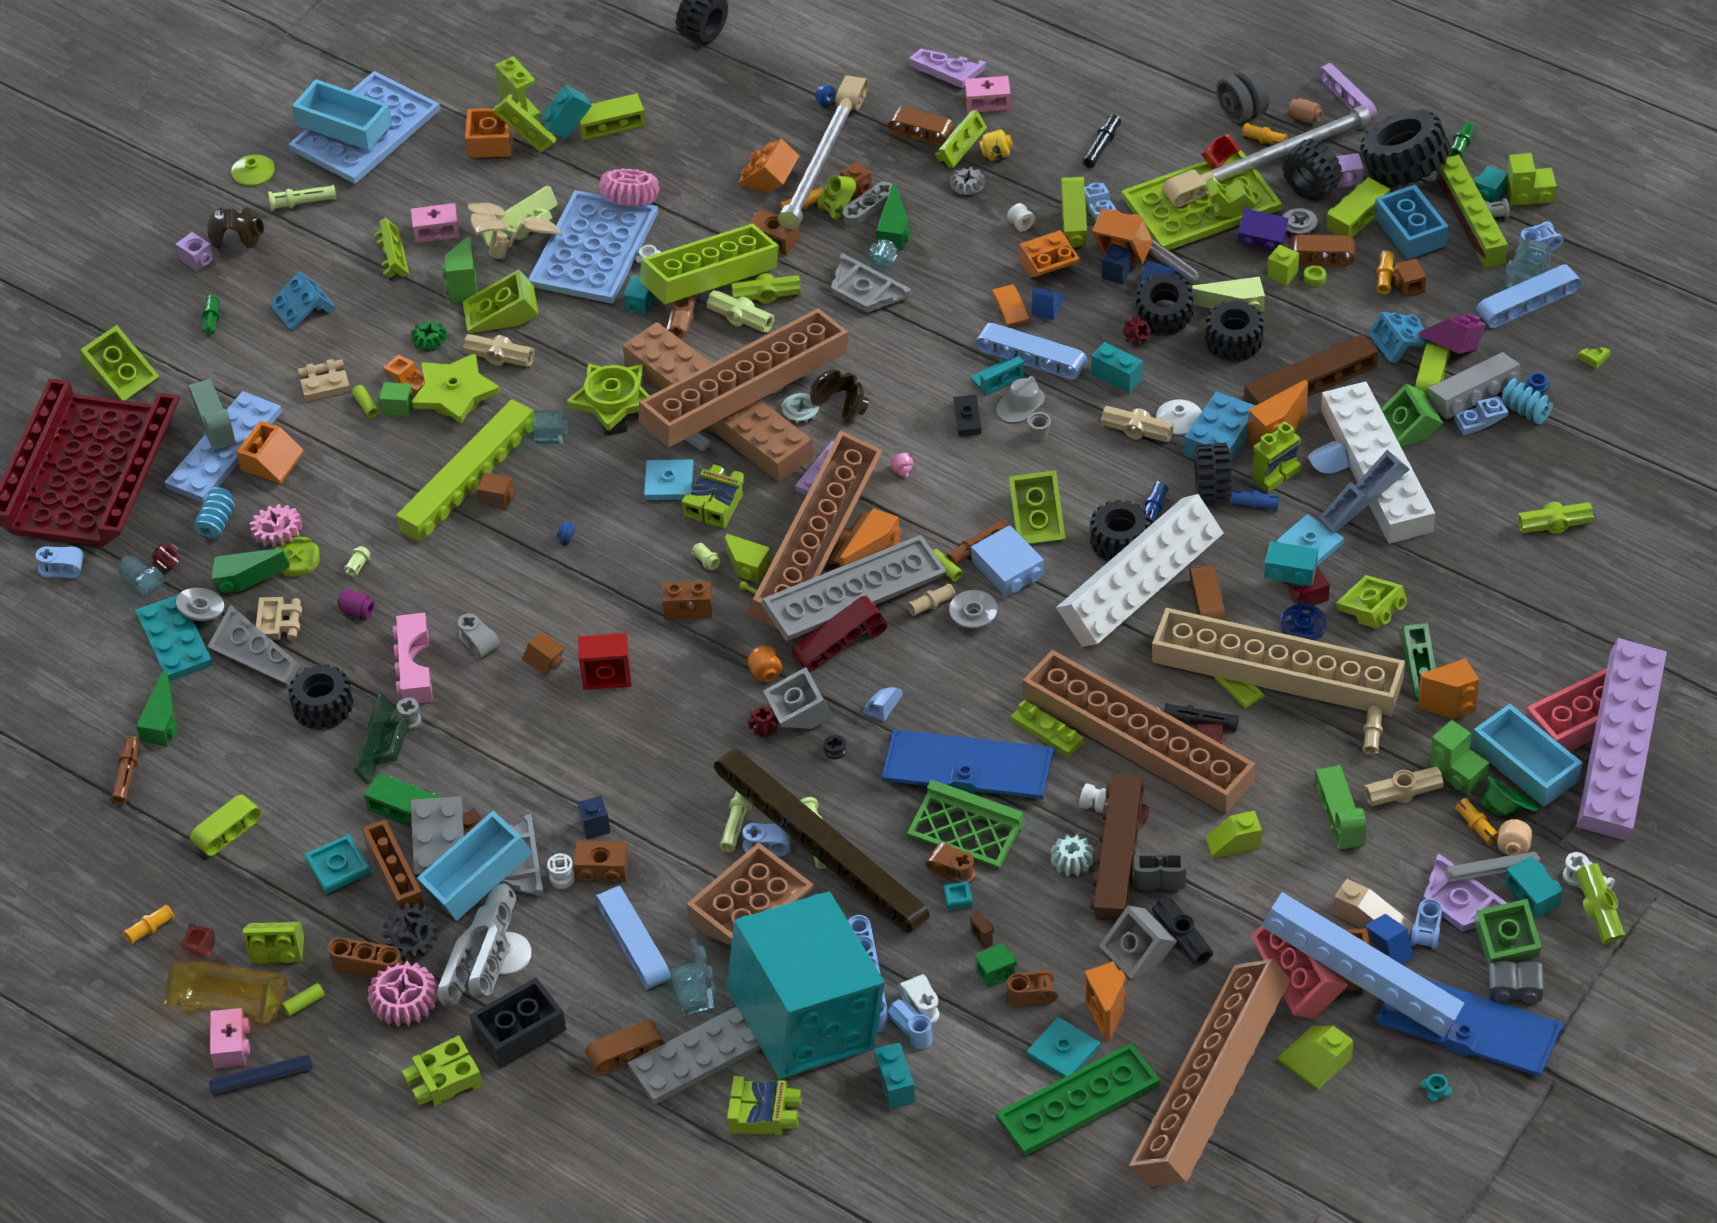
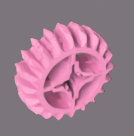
M622 168L621 170H609L602 174L601 182H599L601 197L607 202L619 204L620 206L636 207L638 205H649L656 201L659 193L657 178L651 173L639 171L638 169Z
M408 961L401 966L399 963H396L395 967L392 968L387 966L385 972L378 970L377 977L372 978L371 985L368 986V1002L374 1015H377L380 1021L385 1020L388 1025L395 1022L398 1027L401 1023L405 1022L410 1026L413 1020L420 1023L421 1016L428 1018L429 1011L434 1010L435 1002L438 999V987L432 973H429L426 967L420 968L418 963L410 966Z

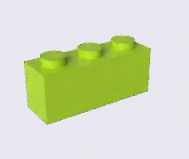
M638 93L591 104L592 107L577 125L583 141L646 126L644 108Z
M1368 177L1362 184H1358L1353 192L1345 196L1336 207L1328 211L1326 216L1327 230L1335 235L1353 238L1374 219L1375 198L1389 194L1390 189Z

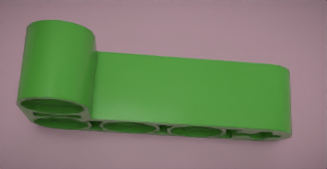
M1336 765L1315 769V784L1338 849L1364 846L1366 839L1365 814L1362 807H1355L1341 766Z

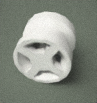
M1019 203L1010 208L1007 213V220L1011 224H1015V228L1018 231L1023 232L1034 224L1035 216L1032 212L1027 211L1024 204Z

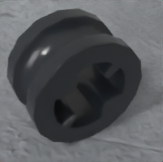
M832 735L825 739L824 752L828 758L840 759L846 754V741L843 737Z

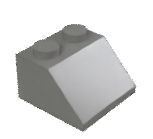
M806 667L763 691L782 727L812 729L833 717Z
M1127 906L1099 947L1130 979H1136L1162 962L1177 940L1145 908Z

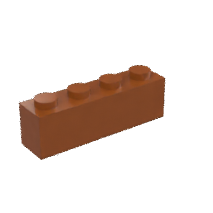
M386 819L363 827L366 847L395 907L398 906L403 910L407 902L410 908H414V905L419 903V910L422 911L425 907L421 890Z

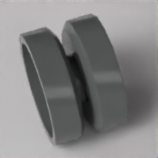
M1251 68L1241 69L1235 72L1234 75L1219 80L1216 85L1217 99L1221 109L1236 124L1265 112L1269 107V96L1265 84L1260 76Z

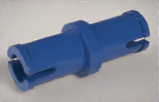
M1155 482L1150 497H1147L1144 505L1146 514H1149L1150 526L1155 522L1158 512H1161L1163 509V500L1168 492V486L1163 483L1161 490H1159L1161 482Z
M1232 489L1230 504L1251 506V509L1255 510L1258 507L1278 511L1280 496L1258 493L1259 491L1255 490L1252 493Z

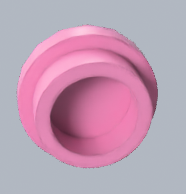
M900 453L891 458L892 463L890 467L894 473L907 478L914 462L908 453Z

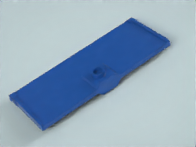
M893 729L891 733V742L882 781L928 786L930 781L934 780L971 794L986 792L1044 799L1051 762L1055 754L1054 747Z
M1429 979L1426 980L1464 1002L1444 1038L1384 1002L1376 1019V1024L1441 1044L1450 1052L1465 1057L1474 1055L1540 1078L1556 1041L1564 1029V1023Z

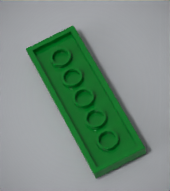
M1129 1043L996 1113V1119L1025 1157L1160 1086V1079L1133 1044Z

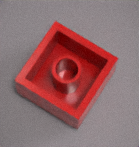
M627 633L578 636V657L583 690L632 687Z

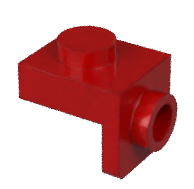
M1227 133L1215 138L1201 153V156L1211 169L1214 170L1222 167L1230 156L1240 151V148Z

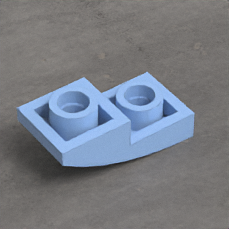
M1092 183L1085 187V201L1095 221H1097L1102 209L1117 210L1110 201V192L1103 183Z
M1496 396L1477 401L1476 408L1456 414L1454 421L1464 436L1493 425L1506 417L1508 411L1500 397Z

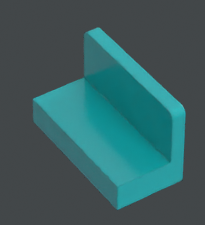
M1020 356L1013 359L1007 358L973 375L971 380L987 396L1012 384L1017 379L1024 378V361Z

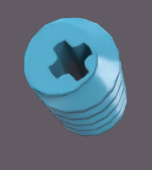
M1513 378L1506 385L1501 395V401L1504 406L1510 407L1514 412L1518 411L1519 415L1526 416L1528 420H1533L1538 425L1542 424L1552 411L1553 402L1547 404V395L1539 399L1541 395L1539 391L1534 392L1532 395V387H1528L1524 391L1525 383L1523 382L1516 387L1517 379Z
M218 487L209 490L198 517L193 524L198 534L212 540L221 537L228 518L231 516V511L235 507L232 501V494L228 490Z

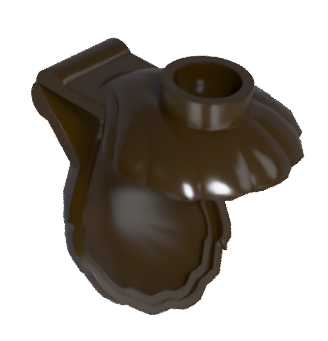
M248 207L243 208L240 213L235 209L223 210V208H218L210 216L207 226L209 240L217 249L221 248L224 233L228 228L238 232L246 248H254L259 241V236L264 233L262 219L257 218L255 212Z
M835 369L825 371L822 375L818 376L810 390V399L813 406H820L833 394L845 391L846 399L842 410V418L845 423L853 420L857 414L864 415L869 399L864 397L863 385L860 382L857 383L858 378L851 373L841 375L840 371Z

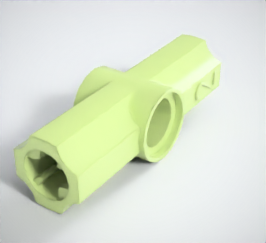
M715 290L709 295L707 308L726 316L728 321L734 326L739 327L745 324L763 333H768L771 330L774 315L756 308L750 299L746 297L735 299Z

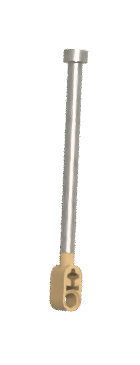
M848 75L844 77L836 95L837 110L790 204L784 206L778 216V221L784 228L792 230L799 226L803 218L801 210L850 111H858L866 97L868 79Z
M1360 105L1351 109L1348 116L1202 175H1199L1196 170H1190L1172 177L1163 184L1162 192L1175 207H1181L1205 196L1208 191L1206 181L1212 177L1220 182L1287 155L1304 139L1311 138L1314 141H1321L1353 127L1357 130L1365 128L1371 124L1370 113L1365 106Z

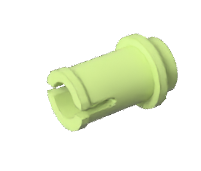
M698 543L693 547V556L702 562L705 569L715 570L718 568L720 559L717 553H712L703 543Z
M362 546L352 551L353 556L344 567L345 573L351 577H356L363 565L370 560L369 550Z

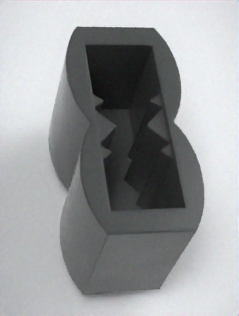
M1171 851L1162 854L1141 852L1134 855V888L1150 891L1158 888L1180 890L1186 887V854Z
M1509 961L1489 963V999L1500 1003L1517 1000L1532 1004L1542 1001L1543 968L1541 963H1513Z

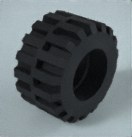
M682 0L676 14V30L680 35L701 45L710 44L718 37L726 23L729 12L727 0Z
M1311 138L1302 140L1282 159L1281 169L1287 184L1292 187V190L1298 192L1300 196H1305L1309 200L1322 198L1342 177V167L1339 164L1338 157L1334 155L1332 149L1330 150L1326 144H1322L1319 140L1314 141Z
M1160 272L1156 273L1155 277L1150 275L1147 277V281L1143 280L1140 283V287L1136 291L1137 316H1140V320H1148L1147 324L1150 329L1154 330V334L1159 335L1160 332H1164V335H1169L1171 331L1175 334L1178 333L1179 328L1182 330L1186 328V323H1190L1194 311L1192 288L1190 285H1187V281L1184 278L1180 280V276L1177 274L1171 276V273L1166 272L1165 275H1161ZM1161 300H1169L1175 303L1170 307L1155 305L1156 302Z
M1226 301L1222 302V305L1217 304L1214 306V309L1208 312L1206 317L1205 339L1207 348L1211 349L1212 354H1218L1219 358H1227L1229 361H1232V359L1240 361L1242 358H1250L1251 354H1257L1263 342L1264 319L1259 309H1255V306L1252 304L1247 305V302L1243 301L1241 303L1237 301L1228 303Z
M1198 444L1194 452L1196 494H1199L1204 504L1229 503L1232 494L1230 451L1227 444Z
M1115 500V502L1108 501L1105 506H1098L1090 519V544L1093 551L1097 552V556L1100 558L1105 557V560L1109 562L1150 526L1149 514H1146V510L1140 508L1139 504H1131V501L1125 500V502H1121V500Z
M315 664L311 668L309 666L305 667L303 672L299 671L296 673V678L291 679V685L288 687L289 698L296 720H299L301 725L307 724V728L310 729L313 727H317V730H323V727H328L329 729L334 724L339 725L342 723V719H347L349 712H352L353 697L349 679L343 670L339 671L338 667L333 666L331 668L330 664H324L323 666Z

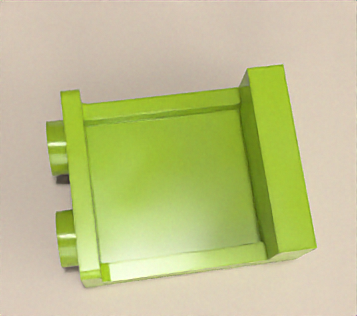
M515 57L495 64L500 102L511 94V99L515 103L520 102L523 110H526L536 120H539L541 117L540 112L527 99L525 88L535 84L533 76Z

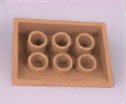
M758 842L687 903L688 922L706 936L732 945L734 921L736 919L762 912L768 908L779 907L792 901H799L814 888V884Z

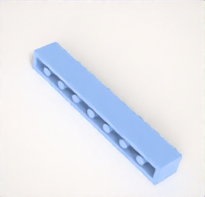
M1283 892L1261 925V927L1443 1038L1464 1005V1002Z

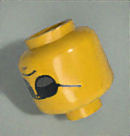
M1003 130L986 133L983 135V140L980 141L984 158L988 157L990 161L1008 157L1010 155V148H1013L1011 136L1006 135Z

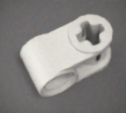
M922 974L900 983L899 991L902 999L906 1000L919 1014L929 1017L931 1024L937 1022L939 1019V1011L937 1009L938 997L931 988L927 977Z

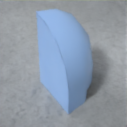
M1336 441L1317 448L1308 456L1311 465L1322 473L1331 474L1350 467L1344 446Z
M895 687L879 690L867 702L863 713L884 722L902 697V690Z

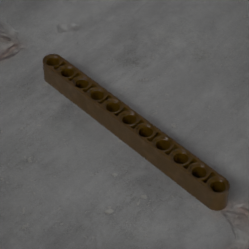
M731 749L714 762V769L720 778L901 930L911 933L929 919V910L918 898L739 749Z

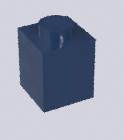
M1110 245L1102 258V279L1123 285L1132 270V251Z
M602 796L577 802L579 818L586 839L610 833L608 813Z

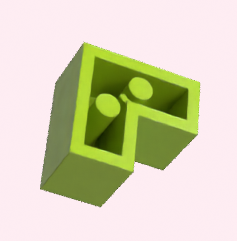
M1532 153L1509 155L1506 190L1510 206L1555 203L1557 186L1552 168L1535 169Z

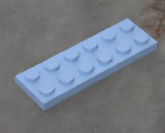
M242 391L227 409L236 444L213 451L205 434L164 482L166 489L204 503L209 490L219 487L239 464L236 451L258 422L261 420L272 424L282 413L281 406Z

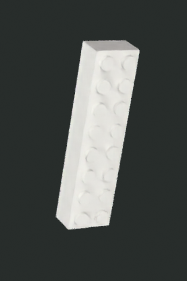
M1367 382L1322 392L1321 412L1336 442L1344 446L1350 469L1357 483L1386 450L1396 455L1410 469L1369 504L1388 543L1433 533L1435 511Z
M1199 494L1184 497L1060 603L1056 609L1082 647L1098 644L1223 534V531Z

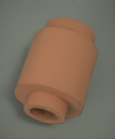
M1301 98L1298 100L1293 99L1288 110V115L1292 116L1294 120L1310 125L1319 122L1323 110L1320 109V104Z

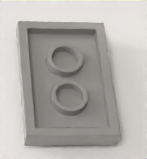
M461 796L411 800L415 876H420L464 837Z

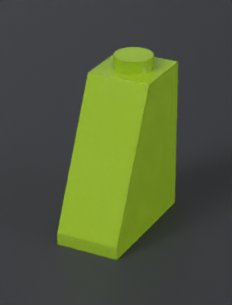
M1084 177L1061 178L1064 236L1072 247H1087Z

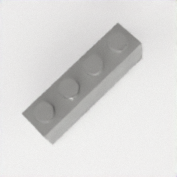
M1502 352L1429 387V401L1437 413L1449 419L1477 405V401L1492 398L1502 393L1506 385L1513 378L1517 379V385L1520 384V364Z

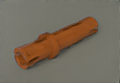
M1000 519L997 523L973 538L963 540L961 545L948 552L946 557L955 565L968 557L971 558V549L963 552L965 549L982 541V538L990 533L995 534L1008 527V523L1004 519Z
M127 736L125 738L123 752L118 758L119 768L110 799L112 803L117 805H124L127 801L133 770L138 764L137 753L141 741L135 736Z

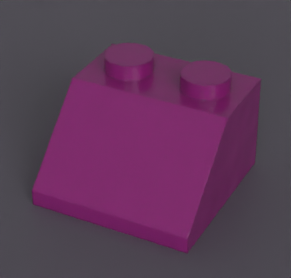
M1467 313V315H1458V317L1444 320L1421 330L1419 336L1459 354L1477 349L1486 324L1479 321L1480 318L1478 316Z

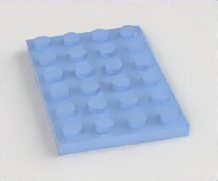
M374 71L351 90L354 93L389 104L392 125L369 151L308 129L304 130L289 143V149L356 184L439 112V103Z
M574 190L556 225L562 232V237L557 234L551 235L528 280L537 289L613 304L658 214V206L648 204L636 207L620 206L619 204L607 202L601 195Z

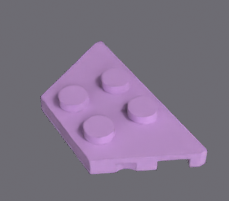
M1440 854L1436 857L1433 872H1431L1423 900L1435 899L1440 902L1442 917L1462 932L1476 928L1474 918L1477 910L1507 904L1473 878L1453 882L1448 881L1445 875L1446 868L1454 866V864Z

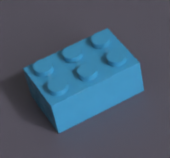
M1416 185L1375 198V220L1407 260L1447 246L1448 225Z
M1216 391L1185 436L1184 456L1194 460V452L1198 444L1226 443L1230 451L1232 464L1247 442L1248 411L1255 405Z

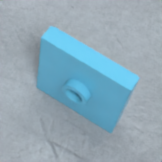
M693 459L647 460L645 500H683L685 495H689L693 488Z
M1307 514L1277 539L1276 542L1318 549L1319 565L1344 544V537L1334 533L1330 528Z

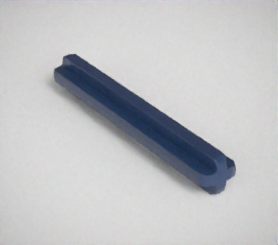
M307 1054L212 1079L209 1081L210 1091L213 1095L311 1070L313 1067L311 1057Z

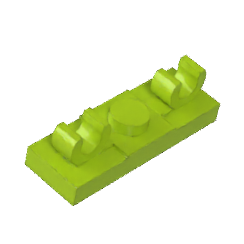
M511 94L494 107L493 112L540 153L555 143L556 137L553 136V132L546 130L543 127V122L539 123L526 110H523L520 102L515 103L511 99Z
M973 110L967 115L940 147L939 152L935 153L938 161H945L948 168L954 167L987 128L977 110Z
M385 217L380 221L381 229L375 233V236L380 239L377 241V244L383 248L388 260L381 264L386 269L383 274L388 278H392L398 273L404 278L409 275L400 230Z
M1026 699L1018 705V709L1011 715V722L1050 747H1054L1055 750L1068 758L1084 743L1083 736L1046 712L1041 711L1037 706L1030 704Z

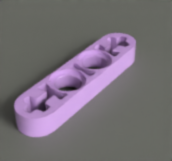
M1328 63L1318 68V75L1322 83L1350 110L1363 105L1369 111L1371 120L1377 116V110L1372 101L1333 64Z

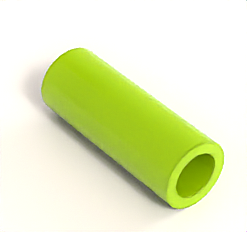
M355 386L352 389V395L367 417L370 419L377 417L380 410L364 386Z
M938 549L932 550L946 569L945 575L953 582L959 581L963 576V571Z
M316 983L281 1003L286 1015L290 1017L325 997V993L322 987Z

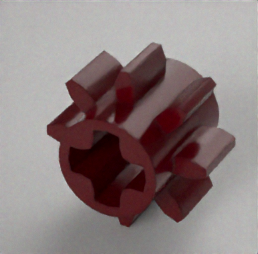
M1140 316L1132 317V321H1124L1126 325L1122 333L1126 337L1125 341L1133 342V345H1141V341H1148L1150 331H1152L1147 324L1148 320H1140Z
M161 543L150 556L154 559L152 566L159 572L163 569L170 572L180 560L177 556L179 549L171 543L168 546Z
M761 706L754 712H750L751 719L748 720L749 729H754L755 736L768 737L773 732H777L779 721L776 715H773L772 708L769 709Z

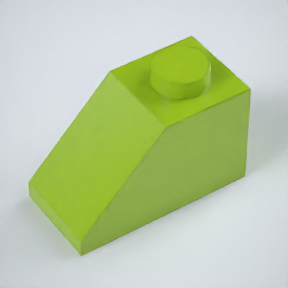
M726 534V553L736 575L744 580L759 583L771 565L770 548Z
M1255 811L1231 815L1205 836L1212 859L1261 849L1262 829Z

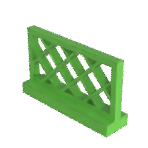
M931 780L927 787L928 793L907 832V836L935 847L941 842L947 843L954 848L972 854L974 861L1000 870L1018 832H1021L1025 825L1023 812ZM931 801L940 804L943 808L942 811L929 815L927 809ZM956 811L964 813L965 819L952 823L949 814ZM946 816L949 825L935 829L932 820ZM979 819L987 821L988 827L975 831L972 822ZM927 822L930 823L933 830L925 834L916 832L919 825ZM969 824L972 833L958 837L955 828ZM1003 827L1011 830L1009 836L998 840L995 830ZM952 830L955 836L954 840L948 842L940 840L939 834ZM992 832L995 841L982 846L978 837ZM975 838L978 845L977 848L972 850L963 848L961 843ZM998 846L1000 854L997 860L986 857L984 851Z

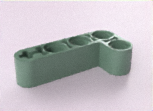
M211 378L188 385L191 398L212 450L216 451L235 445L236 442L229 414L226 408L223 409Z

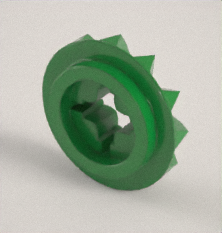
M434 320L430 323L423 321L422 325L416 324L415 329L411 330V341L420 349L437 348L447 339L446 328L443 327L442 323H435ZM428 332H432L429 334V336H427V338L425 337V334H428Z

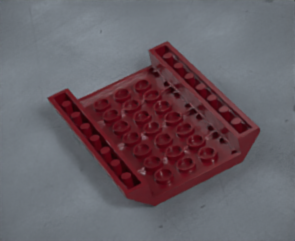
M49 378L0 482V526L13 535L104 547L121 535L179 403L180 396L157 393L153 404L78 395L73 393L70 381Z

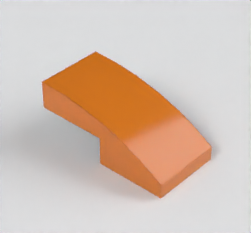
M1014 284L992 290L997 309L1001 311L1007 328L1028 323V314Z
M401 355L396 356L383 367L384 372L395 382L411 384L412 392L415 395L418 394L425 384L423 372L416 369L415 362Z

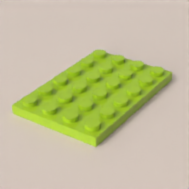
M1240 149L1237 154L1230 156L1222 166L1246 156ZM1206 161L1122 190L1123 200L1134 214L1144 219L1151 238L1168 251L1241 224L1243 214L1233 218L1217 215L1207 194L1191 203L1175 207L1162 192L1163 184L1172 177L1190 170H1196L1199 175L1212 171ZM1255 168L1219 182L1226 188L1240 179L1252 191L1257 206L1251 210L1269 214L1282 210V202Z

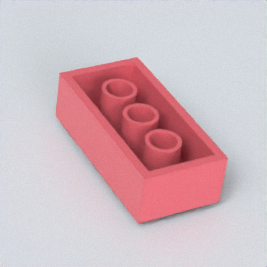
M1607 668L1528 706L1526 717L1569 752L1592 741Z
M1260 926L1251 935L1263 960L1273 959L1289 977L1290 982L1285 989L1283 997L1293 1015L1315 1020L1348 986L1342 975Z

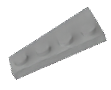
M231 605L207 646L214 652L288 686L300 666L297 661Z

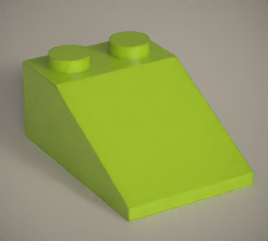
M519 269L462 301L467 331L470 334L520 326L539 315L534 285Z
M117 325L80 349L79 361L100 384L119 400L127 401L160 377Z
M1056 470L1009 476L1016 532L1029 545L1066 540Z

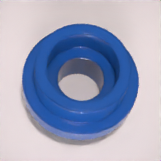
M830 85L818 87L815 98L820 105L826 107L834 101V87Z
M1532 373L1526 380V388L1532 387V393L1536 391L1544 393L1549 389V380L1543 373Z
M567 520L565 524L561 523L558 529L557 537L560 538V543L562 544L564 542L570 543L576 525L571 524V521Z

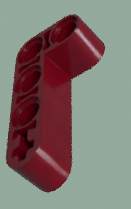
M861 596L795 645L792 654L803 668L806 667L809 672H812L865 632L871 638H876L885 632L888 625L873 602L867 596Z

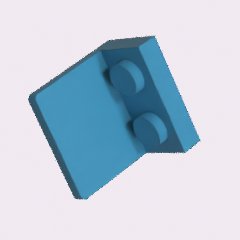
M300 271L270 302V306L292 331L314 308L319 311L323 309L329 314L336 308L317 283Z
M1381 312L1368 332L1391 363H1397L1408 346L1425 348L1427 342L1434 343L1419 336L1420 331L1424 330V328L1420 324V320L1411 314L1402 315L1396 312Z

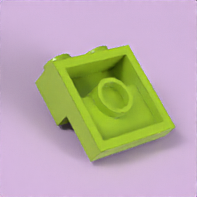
M1365 575L1336 602L1338 611L1355 615L1359 624L1377 629L1382 624L1389 623L1391 615L1397 610L1405 608L1407 598L1403 585Z

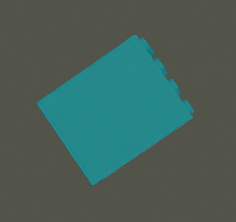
M830 891L815 894L799 901H792L779 907L768 908L749 916H742L734 921L726 988L779 1079L874 1049L885 981Z

